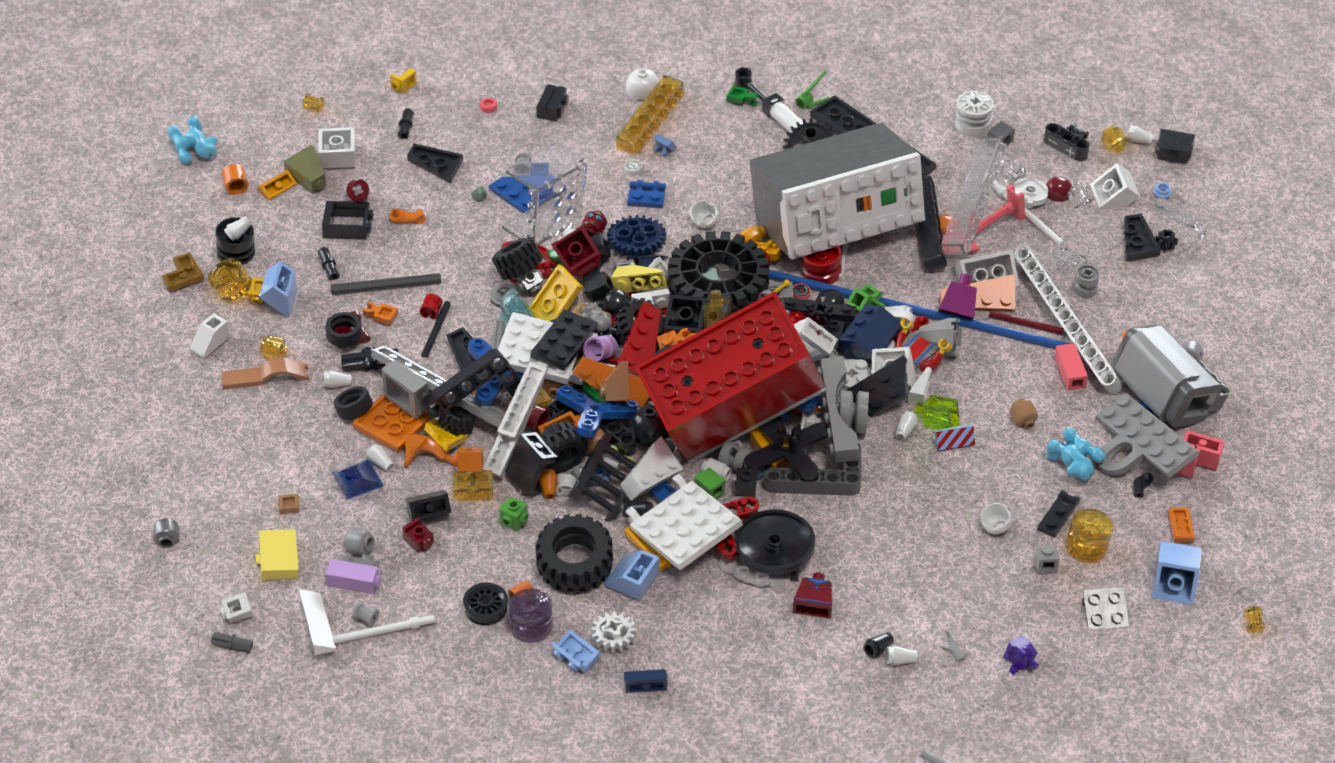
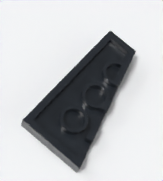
M464 327L446 335L460 370L475 361L468 352V344L473 337ZM484 369L478 371L477 374L482 373Z

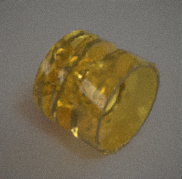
M1083 509L1076 512L1071 520L1066 538L1068 553L1074 559L1085 563H1094L1102 560L1108 551L1109 541L1113 533V522L1110 517L1096 509Z

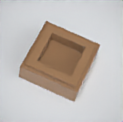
M298 494L278 496L279 514L300 512Z

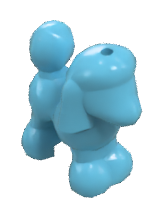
M192 116L187 120L190 130L185 136H182L176 125L168 128V135L174 142L175 149L179 152V160L183 164L188 165L192 162V155L188 152L191 147L195 148L196 153L202 158L211 159L216 156L218 139L214 136L205 138V135L201 132L203 130L202 124L196 116Z
M1068 427L1063 432V436L1066 438V441L1062 443L1063 445L1057 440H1051L1048 443L1047 458L1052 461L1062 460L1068 466L1066 469L1067 475L1087 481L1091 478L1094 468L1090 459L1085 456L1090 455L1094 462L1103 463L1106 458L1105 453L1099 447H1092L1088 440L1079 437L1073 428Z

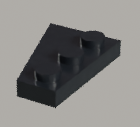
M413 143L407 154L409 161L450 183L464 160L463 154Z
M1142 213L1124 216L1126 261L1160 255L1161 248Z

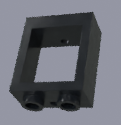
M326 201L322 222L323 238L367 240V235L371 233L372 229L370 220H373L374 211L370 209V202ZM334 217L364 218L363 225L333 224Z

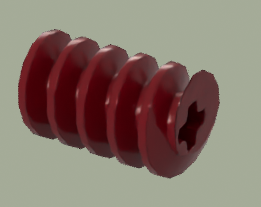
M353 179L347 185V195L353 201H363L369 195V186L362 179ZM360 185L363 193L355 195L353 188H357Z

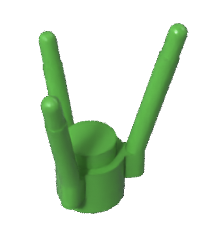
M826 70L795 99L797 106L802 109L806 107L811 109L830 98L826 97L812 102L814 98L810 93L827 73Z

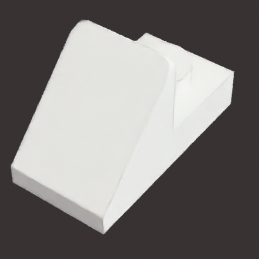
M668 289L631 295L632 300L645 298V301L649 299L652 301V304L656 303L658 305L657 308L660 309L668 307L670 293Z

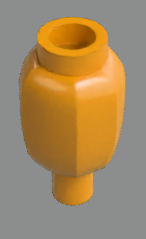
M755 225L747 228L740 235L745 236L746 243L750 239L760 242L767 234L763 226Z

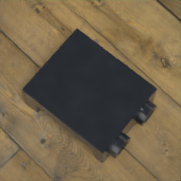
M536 432L520 434L505 472L526 496L541 494L542 489L537 485L545 464L555 463L557 455Z

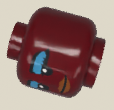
M589 211L586 213L581 225L584 226L589 236L592 237L599 233L603 234L608 221L601 211Z

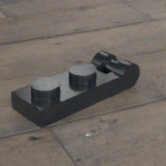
M1061 490L1058 498L1037 526V530L1055 538L1078 506L1080 497L1068 495V492Z

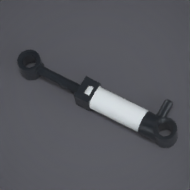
M746 67L736 69L735 86L750 89L753 93L758 94V98L762 100V112L769 118L773 117L790 133H792L791 126L797 127L796 122H799L801 125L803 124V121L784 105V99L779 94L775 93L767 96L753 84L751 69ZM814 131L807 133L809 138H813L816 135ZM800 136V139L808 143L803 136Z

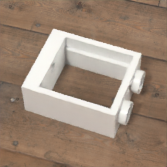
M809 317L793 324L814 362L831 354L838 340L836 337Z

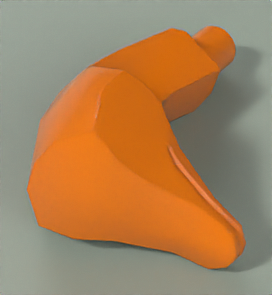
M409 434L405 441L404 467L408 468L411 462L422 453L432 454L440 461H446L454 465V457L449 455V451H445L433 439L420 434Z

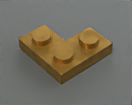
M190 252L174 257L173 262L177 270L162 275L169 292L204 280V275Z

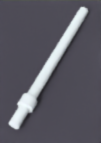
M990 179L988 185L996 191L999 197L1007 200V188L999 185L994 179ZM1025 207V217L1058 246L1064 244V241Z
M434 615L421 618L417 616L411 617L407 621L335 635L332 638L334 644L409 628L411 630L419 629L420 626L435 623Z

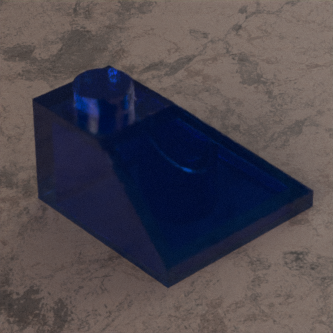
M368 459L332 471L347 500L384 486Z

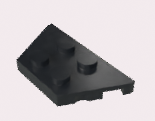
M906 356L899 357L847 389L846 391H852L853 403H856L859 391L869 392L868 413L876 417L908 398Z

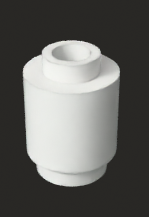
M712 458L705 460L701 467V471L710 467L725 480V483L729 480L732 473V468L728 467L727 464Z

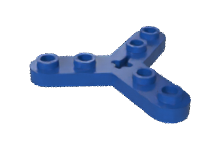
M473 338L468 344V352L475 360L493 349L481 338ZM510 372L505 373L504 376H508ZM517 372L519 377L522 379L524 373ZM497 376L476 390L475 401L478 404L488 406L494 402L504 386Z
M567 385L558 388L556 392V399L582 414L577 425V433L583 437L595 436L602 419L632 418L634 413L641 408L633 400L597 403L585 394H581Z

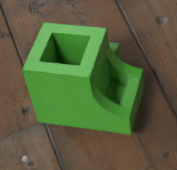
M867 283L861 289L855 287L846 303L851 306H857L856 310L861 311L864 305L882 306L883 308L886 306L879 301L883 292Z

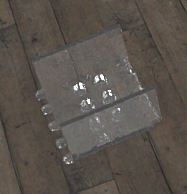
M556 142L507 169V174L530 188L529 194L532 195V200L528 202L530 210L502 225V229L517 239L532 237L536 245L539 246L557 236L566 228L577 224L583 215L587 163L583 162L584 158L561 143Z

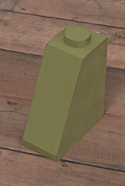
M313 145L307 146L283 161L285 171L288 169L296 182L310 193L314 194L317 191H321L326 186L325 172Z

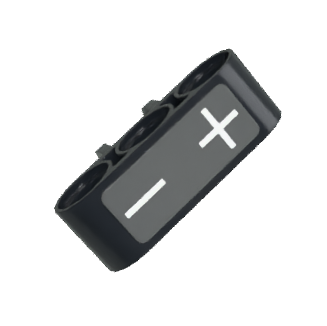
M1056 123L1046 125L1044 142L1076 161L1082 162L1088 159L1090 144L1087 138L1089 131L1078 128L1075 123L1070 124L1067 128Z

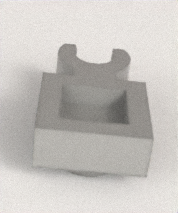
M362 554V557L342 556V561L376 567H379L380 560H374L372 555Z

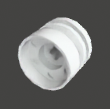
M968 91L961 94L957 99L955 127L957 130L968 136L986 134L992 125L994 107L992 98L980 91Z

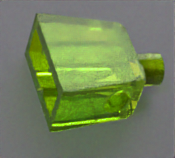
M931 395L925 403L917 402L915 405V413L923 416V425L932 430L960 426L959 406L956 399Z

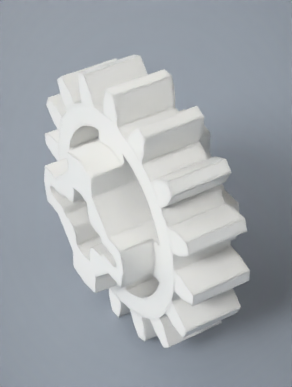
M613 611L612 615L609 616L606 612L604 618L598 616V622L593 621V627L591 628L592 641L596 642L597 648L603 646V651L611 649V652L614 653L615 649H618L622 652V647L630 648V643H634V637H636L635 623L631 622V617L624 618V613L617 616L616 612Z

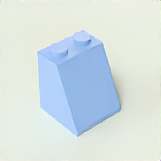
M1160 542L1152 598L1193 605L1200 571L1201 548Z

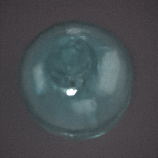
M513 288L507 291L500 301V309L502 311L500 316L508 323L512 312L535 318L532 309L525 300L519 297V293Z

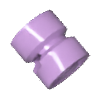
M610 335L591 337L585 341L583 352L587 358L596 361L609 360L617 355L618 344L615 338Z

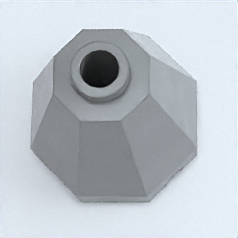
M947 318L920 326L919 331L917 330L915 335H918L915 340L922 337L931 342L926 348L928 349L934 344L930 350L936 352L940 350L939 341L944 338L947 340L944 347L949 342L952 344L951 351L945 352L944 355L958 356L959 352L955 351L957 346L961 347L962 328L957 326L960 318Z

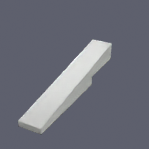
M529 362L497 430L499 435L483 467L486 474L504 480L507 474L505 472L520 434H523L548 372L547 368Z

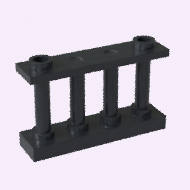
M605 432L597 441L568 495L573 500L579 495H585L608 510L605 521H609L612 517L616 518L622 510L620 505L626 493L622 487L619 490L598 476L594 469L600 467L621 482L627 476L605 462L602 457L603 453L609 454L631 470L643 457L641 456L636 462H633L612 448L609 443L612 435L608 432ZM593 481L614 495L616 499L613 504L589 489L587 482Z

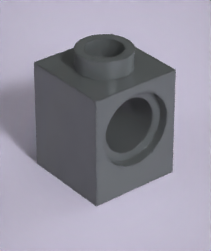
M1000 121L988 131L987 144L1001 152L1014 141L1015 129Z

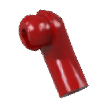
M926 316L915 318L913 328L907 332L908 336L912 337L915 330H919L920 326L929 323Z

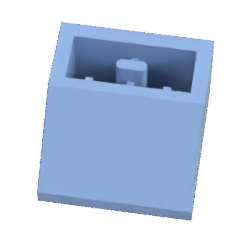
M279 261L266 271L259 298L286 317H289L297 293L295 271L282 261Z
M643 550L624 555L604 582V586L641 600L659 574V557Z

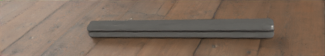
M440 273L332 284L331 294L340 295L441 284Z

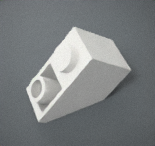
M214 313L200 324L190 346V351L203 359L206 358L230 337L228 321Z

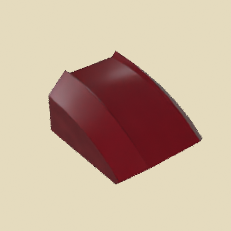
M583 225L559 241L551 244L564 267L572 276L581 277L599 266L601 254Z

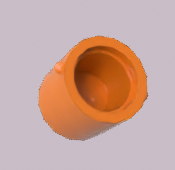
M230 164L222 170V179L229 194L236 195L246 192L249 184L244 168L241 165Z

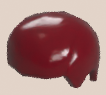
M1056 176L1047 181L1046 186L1050 200L1064 202L1071 198L1072 184L1069 179Z

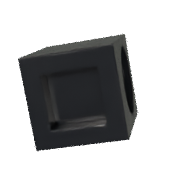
M737 468L736 496H756L757 469Z

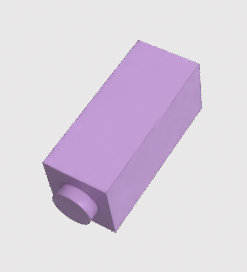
M335 559L330 560L325 573L326 585L328 587L374 594L376 587L379 588L382 581V576H379V570L376 566Z

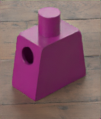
M961 273L959 283L951 281L938 311L969 319L974 318L977 288L970 286L971 275Z

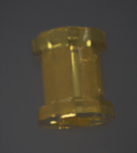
M307 93L303 99V108H312L320 113L325 107V98L313 97Z
M1251 606L1244 610V616L1247 618L1248 623L1246 629L1249 633H1261L1265 628L1261 618L1263 611L1258 606Z

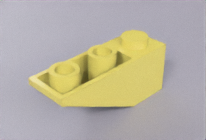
M637 265L617 267L611 276L614 289H620L626 293L668 288L664 271Z

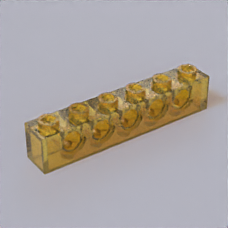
M666 75L662 77L616 136L617 150L634 156L638 151H642L645 142L651 139L654 130L659 129L661 121L667 118L670 109H674L677 100L683 97V81Z

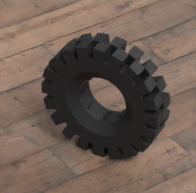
M715 231L706 232L705 240L699 233L691 236V242L687 239L682 241L680 249L675 247L671 257H669L668 286L670 294L707 298L709 303L710 291H713L710 307L712 304L713 309L711 311H714V319H724V317L722 318L723 306L728 301L731 309L728 314L731 315L739 311V309L759 300L758 295L762 291L768 290L769 260L768 257L765 258L766 253L762 248L757 249L756 242L750 239L745 243V236L736 234L731 240V232L721 231L720 238H716ZM712 264H725L737 271L735 276L722 281L708 279L700 273L703 268Z

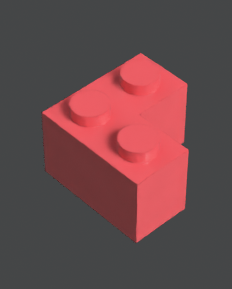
M1187 430L1183 439L1198 450L1199 456L1176 474L1193 478L1197 465L1217 470L1225 441Z

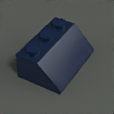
M864 305L839 339L845 357L872 360V349L887 348L902 328L901 321L882 306Z

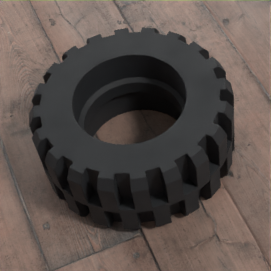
M568 514L564 515V518L560 519L557 517L553 519L552 524L550 522L544 526V531H540L538 535V540L535 544L538 572L546 584L551 583L553 589L558 590L560 588L563 593L573 591V594H579V591L582 590L585 592L591 591L593 586L597 588L601 585V580L605 581L608 578L609 572H611L613 567V542L607 528L603 527V524L598 520L594 522L593 517L587 515L585 518L582 517V514H575V516ZM569 545H583L593 552L588 559L579 563H568L556 556L562 548Z

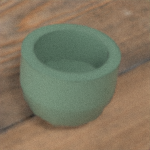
M480 186L471 195L476 201L480 202L486 199L487 192L483 186Z

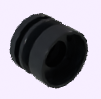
M239 217L224 219L215 229L217 257L222 263L229 266L247 264L255 255L254 227L252 225L238 240L234 241L224 231L227 225L242 219Z

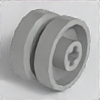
M841 390V402L838 405L839 415L849 428H851V421H855V432L857 434H866L869 392L859 391L856 403H853L852 391Z

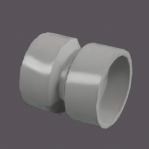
M1083 264L1076 269L1073 290L1077 296L1092 298L1097 294L1100 271L1096 266Z
M727 441L720 451L718 461L727 464L730 468L733 467V470L737 472V468H746L744 466V458L754 451L745 447L740 448L738 444Z

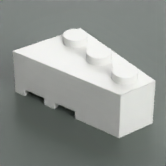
M660 437L649 447L620 485L632 501L661 483L671 480L683 468L663 438Z

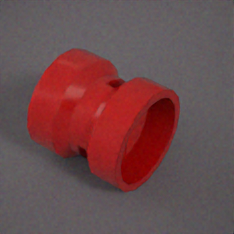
M432 293L427 294L419 310L421 316L427 318L430 314L432 315L430 319H435L443 304L441 297Z

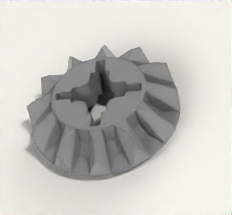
M510 284L498 285L490 292L491 302H494L495 306L501 305L502 308L505 305L511 307L512 304H517V301L520 299V292L515 286Z

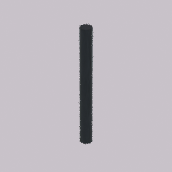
M445 301L421 353L422 357L428 358L451 306V303Z

